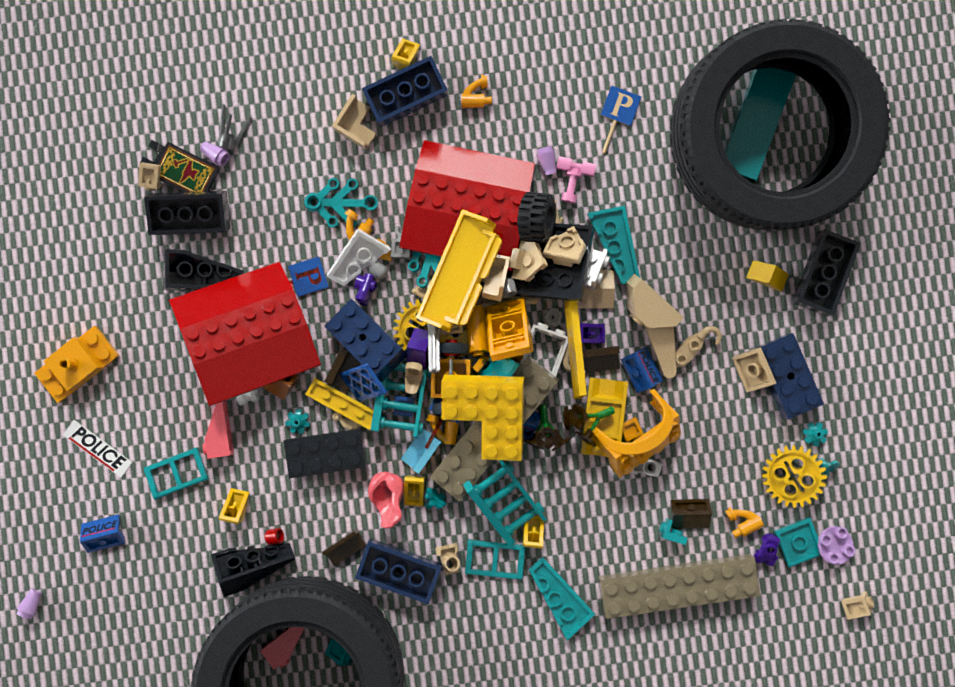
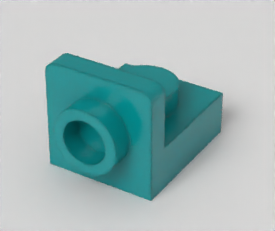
M666 518L665 522H661L659 532L662 538L686 545L688 538L683 535V531L672 528V532L670 531L673 522L671 519Z
M331 639L325 654L339 666L351 665L353 660L346 650L334 639Z

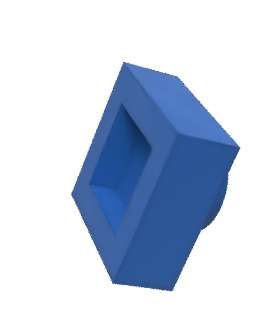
M395 396V402L414 404L415 398ZM394 409L393 415L412 417L413 412Z

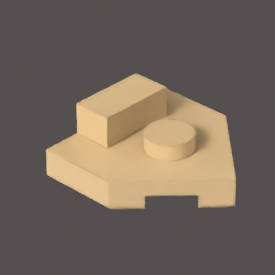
M573 226L558 236L550 237L542 255L544 258L552 259L554 264L572 267L574 263L580 264L586 251V246Z
M521 241L519 249L513 248L508 267L513 268L511 278L530 282L535 277L534 275L540 269L543 270L548 264L541 254V248L538 243Z

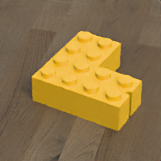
M445 374L441 381V398H443L441 402L442 420L482 421L481 459L522 461L524 377Z

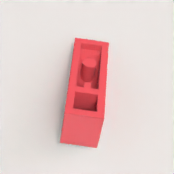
M227 400L215 406L204 439L205 443H203L204 455H207V459L234 454Z
M304 627L287 628L260 650L273 669H276L278 666L283 668L290 662L289 658L296 648L305 629Z

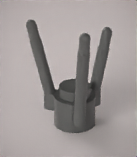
M222 104L217 142H219V147L233 151V147H238L239 141L248 128L252 117L247 119L237 138L234 139L235 135L229 133L232 119L231 113L228 115L224 132L225 104Z

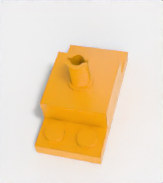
M524 297L487 306L489 348L492 362L510 357L515 362L523 360L524 354L534 351L531 326L527 316Z
M93 326L82 336L73 337L44 360L45 365L34 374L57 403H61L120 355L97 326Z

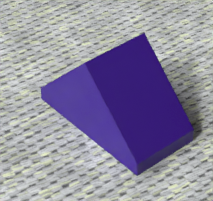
M580 323L582 344L605 343V324Z
M414 328L407 345V362L419 363L424 370H427L428 330Z

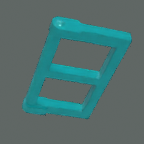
M198 447L143 468L154 500L209 480ZM194 455L201 477L183 483L175 461ZM170 464L177 486L159 492L151 470Z
M468 539L465 574L522 580L526 550L523 544H512L509 547L507 543ZM473 546L494 548L491 571L471 569ZM499 548L519 550L517 573L496 571Z

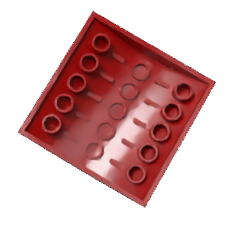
M424 140L414 172L399 248L442 257L463 209L488 218L496 224L493 233L499 235L502 240L498 254L511 258L513 248L518 249L520 239L517 226L519 206L524 194L530 192L535 163ZM508 267V271L513 272V268Z
M280 262L169 299L209 407L321 365L308 325Z

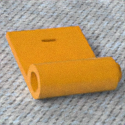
M476 305L466 324L469 354H473V357L484 356V353L490 352L487 307L484 308L482 305Z

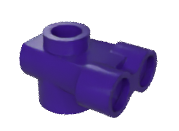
M365 273V276L358 275L355 280L354 289L358 290L355 299L362 306L368 305L371 292L374 293L376 290L377 281H375L374 275Z
M767 533L762 536V545L759 550L755 551L753 557H755V562L775 566L778 559L776 554L780 539L774 534Z

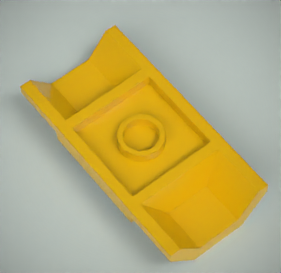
M590 377L585 412L593 414L612 406L615 414L601 419L596 427L610 439L621 442L628 382ZM587 418L583 426V434H585L588 428H591L596 418ZM582 440L581 454L607 457L597 445L593 447Z

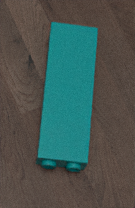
M773 68L754 70L724 150L733 167L751 183L758 179L796 77L795 74L785 70Z

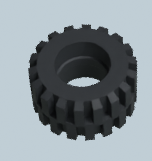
M527 192L524 194L518 210L517 226L519 236L523 241L547 243L553 234L556 222L554 197L552 194Z

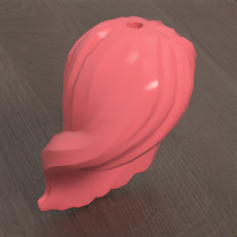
M390 472L375 474L368 487L369 499L381 514L380 526L388 529L401 521L400 501L404 493L403 479Z

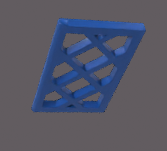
M367 363L340 373V377L358 402L383 395L387 392ZM365 378L370 381V384L365 382Z

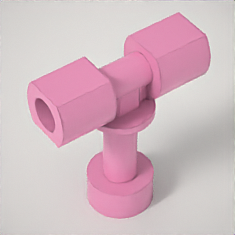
M559 156L556 169L567 171V175L570 176L567 192L562 193V202L576 204L577 195L574 194L577 178H582V175L594 177L596 164L583 162V164L574 163L572 159Z

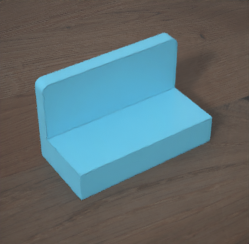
M423 428L422 435L418 434V439L413 440L401 460L419 474L441 441Z

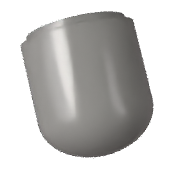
M376 261L368 272L381 280L386 277L388 269L385 265Z
M506 278L502 296L505 298L513 297L517 294L515 281L511 278Z

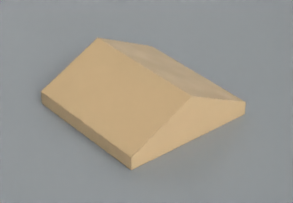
M602 270L603 278L601 284H597L595 290L587 287L584 288L583 300L578 302V309L614 308V270Z
M761 347L732 357L746 392L776 384Z

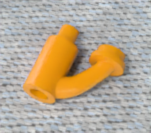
M481 74L480 79L465 88L463 94H461L462 108H484V105L492 104V97H484V94H472L479 86H481V89L488 87L487 76Z
M349 209L345 214L347 215L346 234L350 240L355 233L353 230V220L357 221L359 215ZM368 218L365 223L360 224L358 229L370 235L374 221Z
M428 414L426 421L430 422L435 436L444 444L456 445L459 422L456 424V422L446 420L443 433L437 422H440L439 416Z
M731 507L725 511L730 521H736L737 516L748 519L737 525V529L732 531L735 538L741 535L746 537L764 527L759 515L751 511L732 510Z

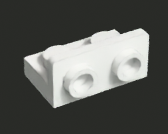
M591 249L585 287L595 290L596 285L601 284L603 278L602 269L603 267L607 268L610 257L607 256V249H604L603 252Z

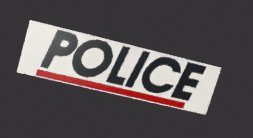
M73 420L63 436L119 477L123 476L132 463L76 420Z

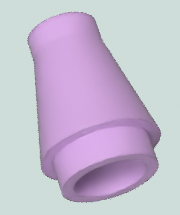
M207 141L203 142L200 147V151L215 165L224 166L229 160L230 154L225 148L210 144Z
M552 146L538 149V155L536 156L545 171V175L556 173L555 150L552 149Z
M30 589L29 593L17 607L18 611L16 614L26 619H32L33 615H36L41 592Z

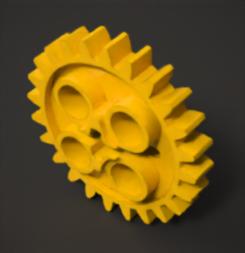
M418 299L415 300L416 305L408 302V309L402 306L404 313L397 312L400 320H394L398 326L392 329L398 331V333L393 335V337L400 339L397 343L399 345L403 344L402 348L404 350L407 349L410 340L405 334L406 329L409 327L417 328L409 323L410 319L421 326L426 324L428 330V323L424 321L419 322L416 319V313L421 306ZM441 334L440 343H446V339H454V337L450 334Z
M793 444L792 450H789L788 446L785 445L784 451L780 448L777 449L778 455L771 453L773 460L766 459V463L769 466H763V470L767 471V473L762 474L763 478H767L763 485L770 486L766 492L773 491L771 498L779 497L778 503L784 500L786 507L790 502L794 508H796L797 503L804 507V501L812 504L811 497L818 500L816 492L822 494L823 490L820 486H826V483L821 481L827 479V475L821 474L826 470V467H820L823 460L816 461L815 459L818 454L816 453L811 456L810 448L804 452L803 446L796 450V446ZM800 459L803 461V466L795 467L792 461ZM785 461L789 463V466L794 474H799L797 480L800 483V485L804 488V491L800 490L795 478H790L791 471L785 465ZM783 468L786 471V475L780 477L776 474L775 470ZM811 476L814 482L806 484L803 482V477ZM793 485L796 488V492H787L786 486Z

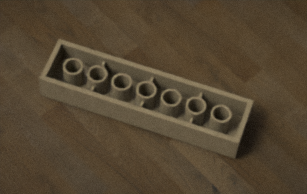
M529 355L511 376L524 377V423L559 380ZM475 421L430 476L433 481L459 502L467 494L463 484L469 480L474 485L494 461L481 459L482 421Z
M750 554L598 576L603 613L606 619L760 596L755 557Z

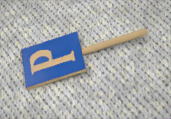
M612 85L601 112V116L614 120L602 151L603 154L607 151L616 123L620 122L631 126L641 96Z

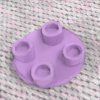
M831 526L821 533L818 540V549L826 562L832 565H842L854 556L853 540L846 528Z

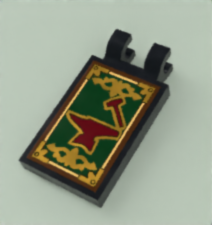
M151 140L148 147L159 152L155 161L153 162L145 157H142L140 163L161 165L160 181L182 192L209 191L220 170L218 166L170 142L163 146L154 140Z

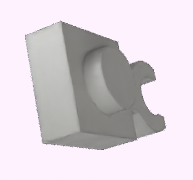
M396 226L395 233L398 237L392 238L391 258L411 259L410 250L399 248L402 233H400V227Z

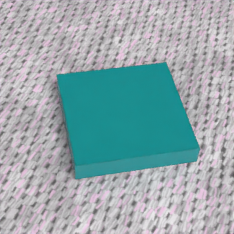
M810 517L773 531L775 536L780 539L779 547L787 567L790 568L821 556L818 549L819 538Z

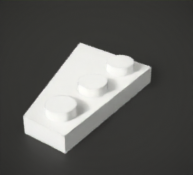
M357 229L327 273V277L344 286L359 275L364 268L375 263L380 256L388 253L391 249L386 244Z

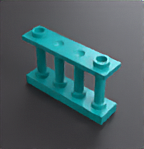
M399 364L394 371L405 372L406 364ZM428 366L427 370L423 369L421 386H419L417 391L420 394L418 405L388 401V398H385L386 393L376 397L371 432L379 433L380 429L386 427L413 431V438L418 439V434L422 435L423 423H420L426 380L427 377L431 378ZM389 375L381 382L386 391H390V389L405 391V384L391 382L388 379ZM390 408L417 412L415 424L385 420V417H382L383 410Z
M498 460L502 468L479 485L475 484L473 486L468 480L463 486L510 547L515 543L512 537L515 530L537 514L543 521L546 520L543 514L545 509L539 501L537 503L533 501L512 473L515 469L510 462ZM508 473L513 481L489 499H483L481 496L483 491ZM518 487L523 495L500 512L496 511L494 513L492 510L493 505ZM529 501L533 507L531 510L512 524L503 525V518Z

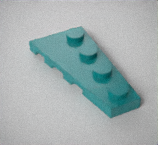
M543 556L529 568L535 583L568 641L596 614Z

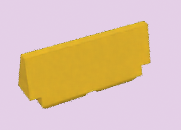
M462 209L416 315L417 319L447 332L451 331L453 324L462 327V325L468 323L482 291L480 283L482 279L488 277L502 244L500 236L493 233L496 226L494 222Z

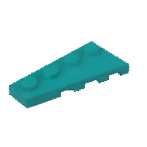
M625 205L587 213L603 248L608 250L607 256L610 257L609 261L620 283L626 284L633 274L640 277Z

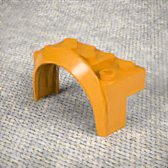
M655 389L650 390L652 401L649 403L663 417V420L631 443L614 441L597 427L592 431L595 444L609 458L610 468L619 478L630 474L639 464H644L652 455L660 453L665 446L677 441L681 436L679 414Z

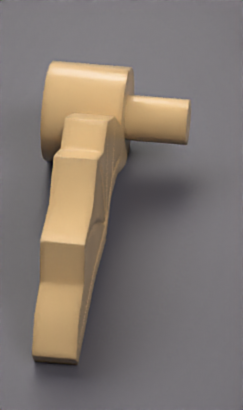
M334 413L332 416L334 421L340 420L341 425L349 430L352 428L357 429L360 426L350 419L343 418L339 413Z

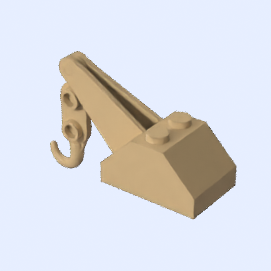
M633 274L627 281V309L631 312L629 316L641 327L644 325L661 372L666 378H673L676 375L677 367H683L690 362L701 350L705 337L709 333L713 332L717 335L716 345L720 343L722 338L720 330L715 326H707L700 332L689 336L675 351L674 326H677L684 317L637 275Z

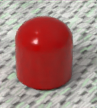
M281 528L269 529L265 532L264 539L269 545L282 543L284 532Z

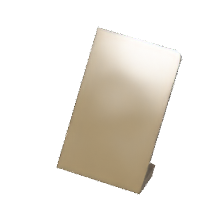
M352 94L332 125L334 131L367 151L376 137L375 132L362 125L371 108Z
M497 254L488 277L482 279V282H485L482 298L501 301L510 257Z

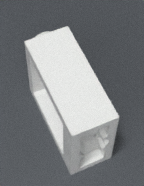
M538 322L537 325L533 324L531 328L532 341L536 331L562 340L552 371H549L556 377L568 344L567 332L556 329L555 332L548 330V325ZM528 353L524 354V358L519 362V366L527 358Z

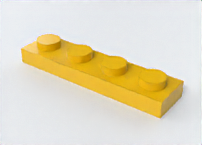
M316 378L313 379L305 393L306 396L371 431L373 409Z

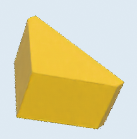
M402 38L391 58L393 67L404 69L414 64L420 44Z
M753 260L746 278L782 292L789 274L776 265Z
M405 476L404 505L423 507L425 476Z
M231 488L220 513L219 520L234 524L244 521L249 492Z
M539 515L534 516L524 524L523 547L543 549L544 521Z

